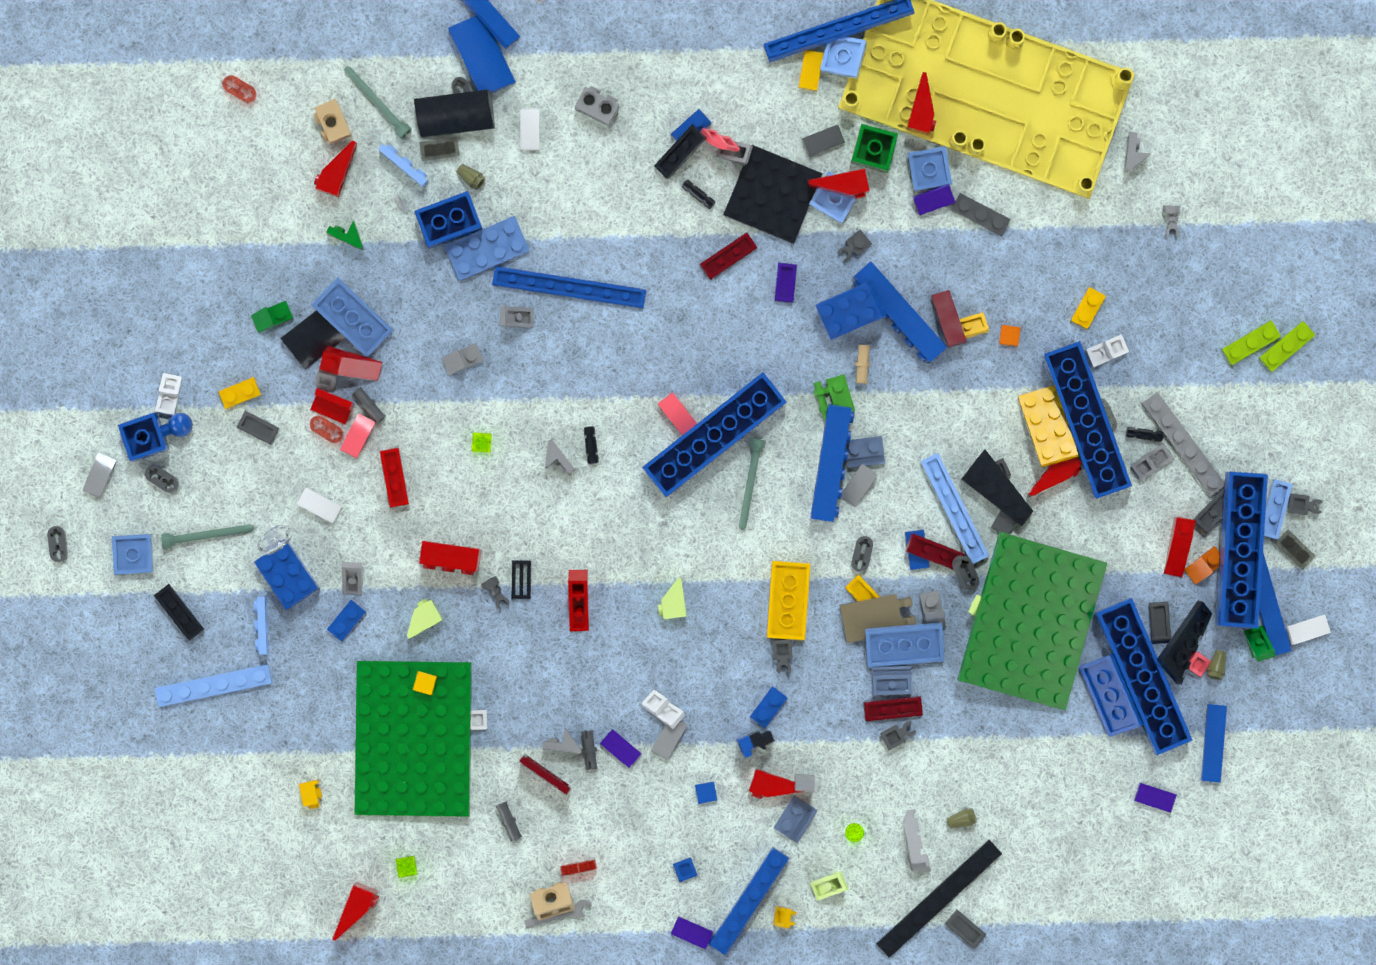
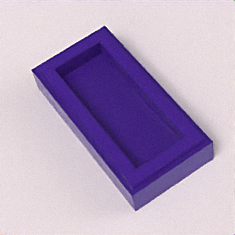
M949 184L913 196L919 215L956 203Z
M778 263L774 301L794 302L797 264Z
M613 729L600 743L628 768L642 754Z
M1139 782L1134 801L1171 813L1177 794Z
M678 916L671 935L706 950L714 931Z

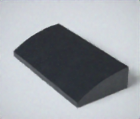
M491 90L414 99L421 138L495 129Z
M316 310L280 339L303 368L306 369L322 357L327 346L335 347L345 337Z

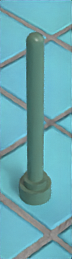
M350 66L344 68L345 73L393 124L396 135L400 139L407 136L412 131V128L407 123L400 122Z
M755 438L750 440L752 456L739 522L741 530H744L747 526L760 451L765 448L766 440Z
M248 524L176 536L164 533L161 534L162 545L164 549L172 548L175 543L252 532L254 526Z

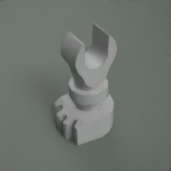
M1163 206V212L1169 213V217H1167L1169 223L1165 234L1169 238V231L1174 229L1177 238L1179 236V229L1176 223L1178 221L1176 213H1180V206Z

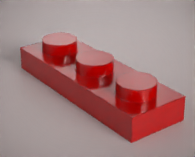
M393 448L380 451L390 508L409 505L400 449Z

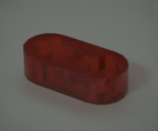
M233 75L224 78L222 82L223 88L231 95L246 103H251L256 99L257 92L251 85ZM235 80L234 83L239 87L238 90L233 87L228 89L227 82ZM241 89L245 91L251 89L253 96L245 99V95L240 91Z
M315 416L310 420L311 430L326 440L338 443L343 439V430L324 417ZM321 419V424L326 427L325 430H323L322 428H318L316 430V425L313 424L314 421H319ZM328 429L332 431L338 429L339 438L332 440V435L327 432Z
M596 859L560 866L561 876L597 869Z

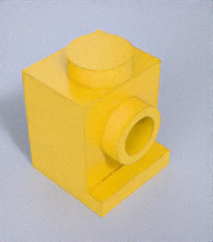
M319 779L298 784L303 807L308 806L309 809L320 807L322 791L316 785L320 783Z

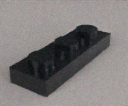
M692 124L658 160L654 167L666 179H670L707 137Z
M170 584L153 595L188 641L204 630V627Z

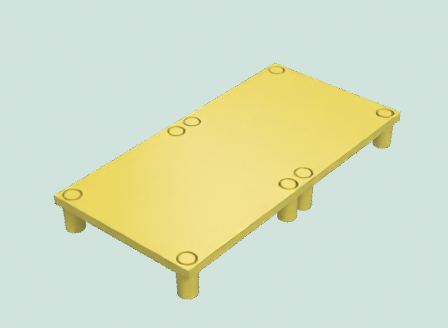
M877 0L875 6L892 0ZM911 0L915 14L866 30L863 40L867 41V46L858 79L849 77L838 107L839 109L1090 199L1135 75L1131 69L1116 67L1030 36L1021 29L1008 28L1002 22L995 23L934 0ZM922 72L927 73L935 114L933 120L937 121L934 132L930 131L928 136L906 130Z

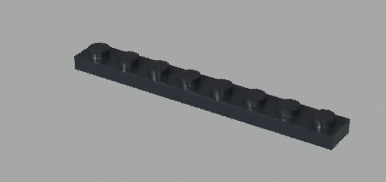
M988 839L876 943L879 948L890 958L1002 855L1000 850Z

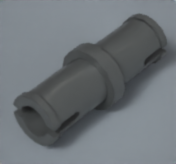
M362 387L353 392L352 396L362 405L363 411H367L377 424L386 417L375 404L376 401L374 399L371 400Z
M593 730L581 731L585 769H597L595 753L597 747L594 745Z
M507 801L495 806L503 821L501 824L505 826L511 842L521 838L522 835L515 823L516 818L512 816Z

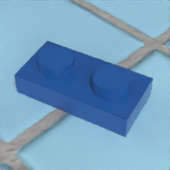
M698 109L675 129L671 136L677 141L692 124L701 131L703 128L706 129L712 122Z
M350 600L327 630L342 642L366 611L353 600Z
M772 686L750 715V718L766 728L788 697Z

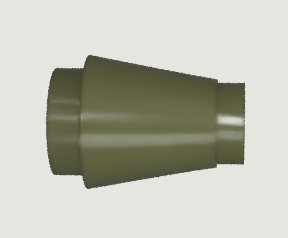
M461 164L456 171L471 189L478 190L485 182L483 173L464 164Z
M1215 650L1206 670L1208 672L1207 676L1222 680L1223 676H1225L1226 652Z
M965 808L947 818L950 829L969 827L977 823L973 808Z

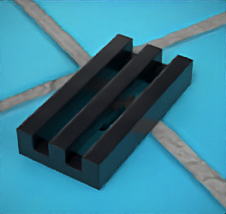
M512 560L511 599H531L530 560ZM516 564H520L519 595H516ZM524 564H527V595H523Z

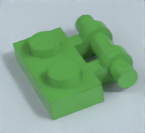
M845 374L826 379L828 385L826 388H822L821 381L813 383L815 388L814 394L815 397L817 396L820 405L819 411L822 413L824 420L826 419L828 407L824 394L830 393L833 405L851 407V412L855 411Z

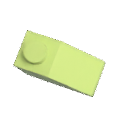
M681 578L675 581L662 598L661 604L658 605L659 616H663L664 619L686 616Z
M426 598L417 603L418 607L414 609L407 633L409 639L443 620L433 600L428 601Z

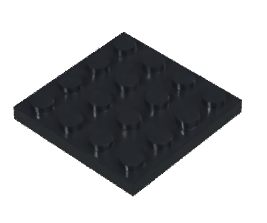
M752 145L748 163L743 166L723 216L794 244L810 206L809 203L817 189L808 186V180L821 178L823 173Z

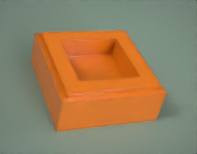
M1001 325L999 344L1018 347L1021 327Z

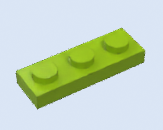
M1270 320L1221 350L1232 366L1280 338L1281 335L1273 321Z
M1302 321L1262 354L1259 359L1272 372L1311 340L1315 334Z

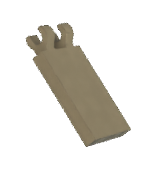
M897 594L841 604L840 610L847 643L865 640V629L915 625L914 615L901 617L899 610L900 607L913 606L911 597L897 599Z

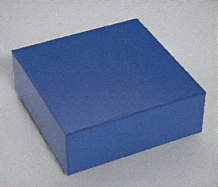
M714 781L695 785L698 804L717 801Z
M691 857L673 864L679 882L698 875Z

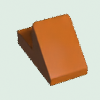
M1213 546L1185 568L1184 571L1195 585L1211 575L1219 567L1220 552Z

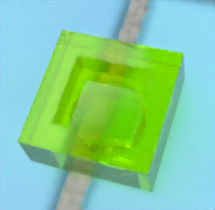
M473 432L471 452L491 453L492 434Z
M415 855L395 859L398 878L418 875Z

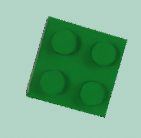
M861 124L850 164L888 173L898 133Z

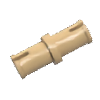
M858 345V360L855 362V366H857L855 383L868 384V367L871 364L869 363L870 345Z

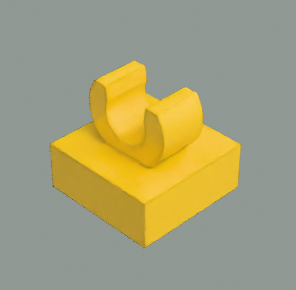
M775 906L773 925L781 928H790V926L795 925V922L791 921V915H796L797 912L786 907Z

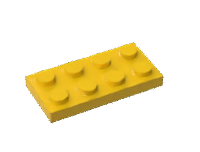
M1055 385L1019 395L1020 406L1041 467L1078 457V452Z
M772 561L767 638L805 640L810 563Z

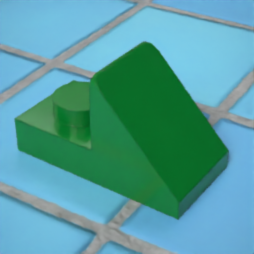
M354 220L347 234L344 233L345 229L340 226L328 227L326 231L328 235L361 251L364 247Z
M287 301L269 308L264 307L251 315L258 333L294 319Z
M1263 626L1244 631L1252 658L1260 662L1276 657L1275 650Z

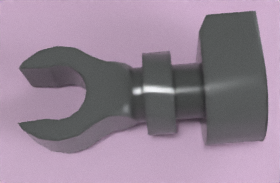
M494 576L481 585L485 590L491 589L490 593L496 599L497 608L502 610L499 601L503 599L509 606V600L502 595V589L497 586L500 582L497 576Z

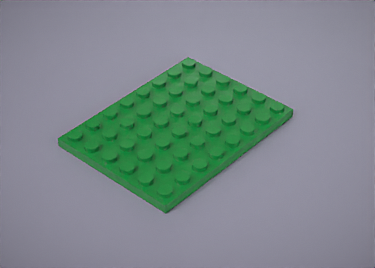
M999 532L957 680L1066 711L1107 562Z
M357 661L354 815L470 817L472 662ZM418 671L437 676L432 695L413 690Z

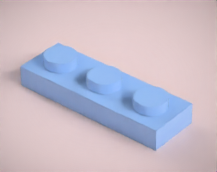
M385 144L380 146L378 150L423 188L427 185V175L420 169L417 171L411 167L413 163L405 156L401 159L396 154L398 151L390 144L388 146Z
M1273 479L1266 504L1264 537L1279 539L1293 484Z
M257 597V601H254V612H257L258 620H255V632L258 631L255 648L256 651H259V655L269 654L267 597Z

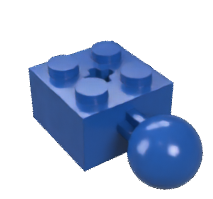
M151 413L119 424L118 428L129 460L136 462L170 450L165 436L173 434L176 437H185L192 431L193 422L187 414L176 413L171 416L167 424L161 425L158 414ZM142 433L148 435L145 442L140 440L143 436Z

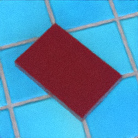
M523 755L519 760L521 764L567 795L570 791L571 786L528 755Z

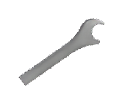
M582 899L574 905L575 910L540 921L535 917L524 920L527 928L564 917L578 916L584 918L585 915L582 913V907L584 905L592 906L590 901Z

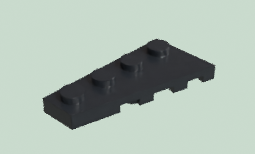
M986 449L982 451L961 478L962 481L1020 526H1023L1034 512Z
M1203 601L1195 603L1157 658V661L1176 684L1182 685L1184 671L1189 669L1191 655L1197 651L1199 646L1198 639L1204 635L1213 614Z

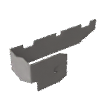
M915 809L907 810L903 822L910 853L911 871L918 873L929 872L931 868L928 855H921L920 849H923L921 836L917 833L920 832L918 821L913 816V813L916 811Z

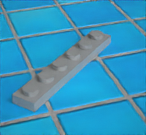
M1157 392L1142 403L1144 408L1161 431L1164 432L1166 438L1209 496L1224 487L1225 482L1160 394Z

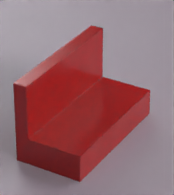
M317 388L310 410L346 424L354 403Z

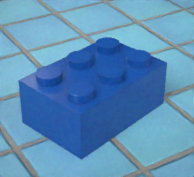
M469 191L414 211L429 249L483 229Z
M872 280L834 295L815 305L831 340L887 315Z
M285 540L254 561L286 610H289L320 589L288 540Z

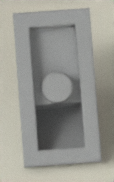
M1130 132L1127 138L1124 172L1127 173L1150 155V153L1136 152L1140 147V138H1137L1138 133Z
M734 141L740 148L738 152L718 148L716 157L745 166L748 163L753 146Z
M500 306V326H505V328H533V308Z
M476 343L441 358L449 376L484 361Z
M550 439L547 446L545 469L558 460L559 463L557 465L562 472L565 473L567 471L571 474L575 471V468L553 440Z
M342 563L343 594L362 595L364 572L362 563Z
M939 591L919 594L925 623L942 622V627L946 628L944 609H942Z
M564 728L563 743H560L557 738H548V741H543L542 749L580 754L582 751L566 728Z

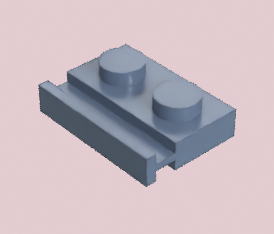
M882 436L853 439L850 442H846L845 450H848L847 468L860 467L861 464L865 466L885 464Z
M911 666L872 667L873 695L912 694Z
M793 796L775 824L774 829L798 843L816 814L817 809L798 797Z

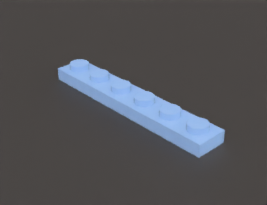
M936 453L920 461L967 557L971 559L973 564L988 557L989 554L939 454Z
M263 665L155 688L158 707L271 684L272 679L269 665Z

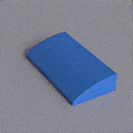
M477 16L448 28L478 91L491 90L493 94L516 83L495 37Z

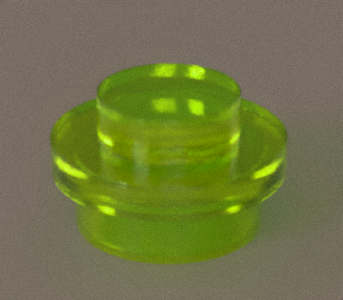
M851 823L845 829V836L851 842H858L864 836V829L858 823Z

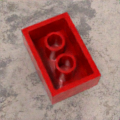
M422 541L419 564H423L425 569L436 570V566L442 567V571L455 573V569H459L461 574L474 575V572H479L482 549Z

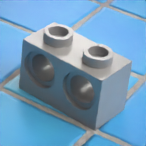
M592 86L590 88L585 87L575 105V110L609 127L619 108V104L616 103L617 99L610 95H607V97L600 94L601 91ZM591 96L595 99V102L592 105H586L584 99ZM604 105L611 106L612 111L609 114L601 112V108Z

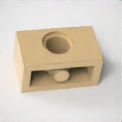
M336 99L315 107L316 113L313 115L317 124H322L324 130L321 131L325 142L329 141L333 145L352 136ZM330 118H335L337 121L334 127L327 126V121Z
M559 882L547 889H536L534 893L530 894L538 921L575 910L567 883ZM556 897L553 903H548L549 898Z

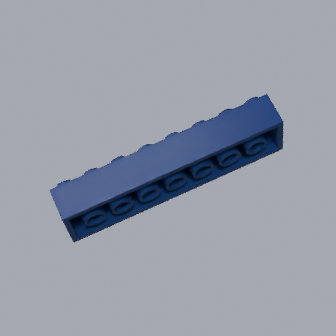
M1079 341L1045 353L1047 365L1095 498L1098 499L1132 487L1081 342Z
M762 372L645 464L642 469L664 497L667 498L784 406L787 401L764 372Z
M1225 472L1216 626L1258 628L1268 474Z
M1125 599L1095 612V617L1109 650L1116 658L1144 724L1142 727L1154 755L1158 756L1193 741L1164 671L1157 661L1158 657L1133 599Z

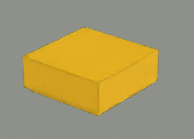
M418 671L413 690L432 695L437 676Z

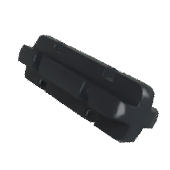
M686 180L682 184V189L686 192L689 191V194L700 203L703 202L705 207L711 209L714 206L715 200L707 197L708 195L696 185L693 186L691 181Z
M594 426L584 428V435L587 437L585 438L586 453H589V456H587L588 464L599 462V457L596 455L598 449L596 437H594V434H596Z
M1127 427L1126 437H1136V439L1143 440L1154 439V441L1161 442L1164 438V432Z

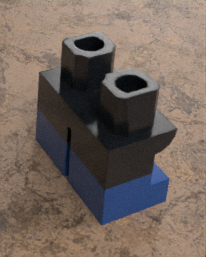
M757 730L736 739L744 758L752 756L751 749L759 747L765 750L767 749L765 745L775 742L769 730L763 733Z

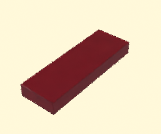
M746 232L700 263V266L711 280L758 247Z
M950 290L931 295L948 348L967 343Z
M913 533L910 535L905 550L907 553L954 570L952 566L954 558L959 555H965V553Z
M921 696L864 702L865 721L923 715Z

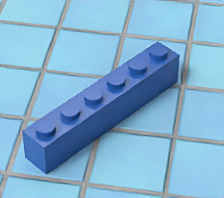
M872 261L854 275L855 281L853 284L855 286L872 280L887 313L883 318H889L893 322L892 328L898 334L901 332L906 337L904 341L910 348L913 346L918 351L917 356L922 362L927 361L930 363L947 348Z
M828 404L811 508V519L834 522V518H838L839 507L836 506L837 499H841L842 488H839L840 480H844L845 469H842L843 461H847L848 450H845L846 442H850L851 431H848L849 423L853 424L855 413L851 412V407Z
M772 846L711 938L710 946L726 955L788 861L789 857Z

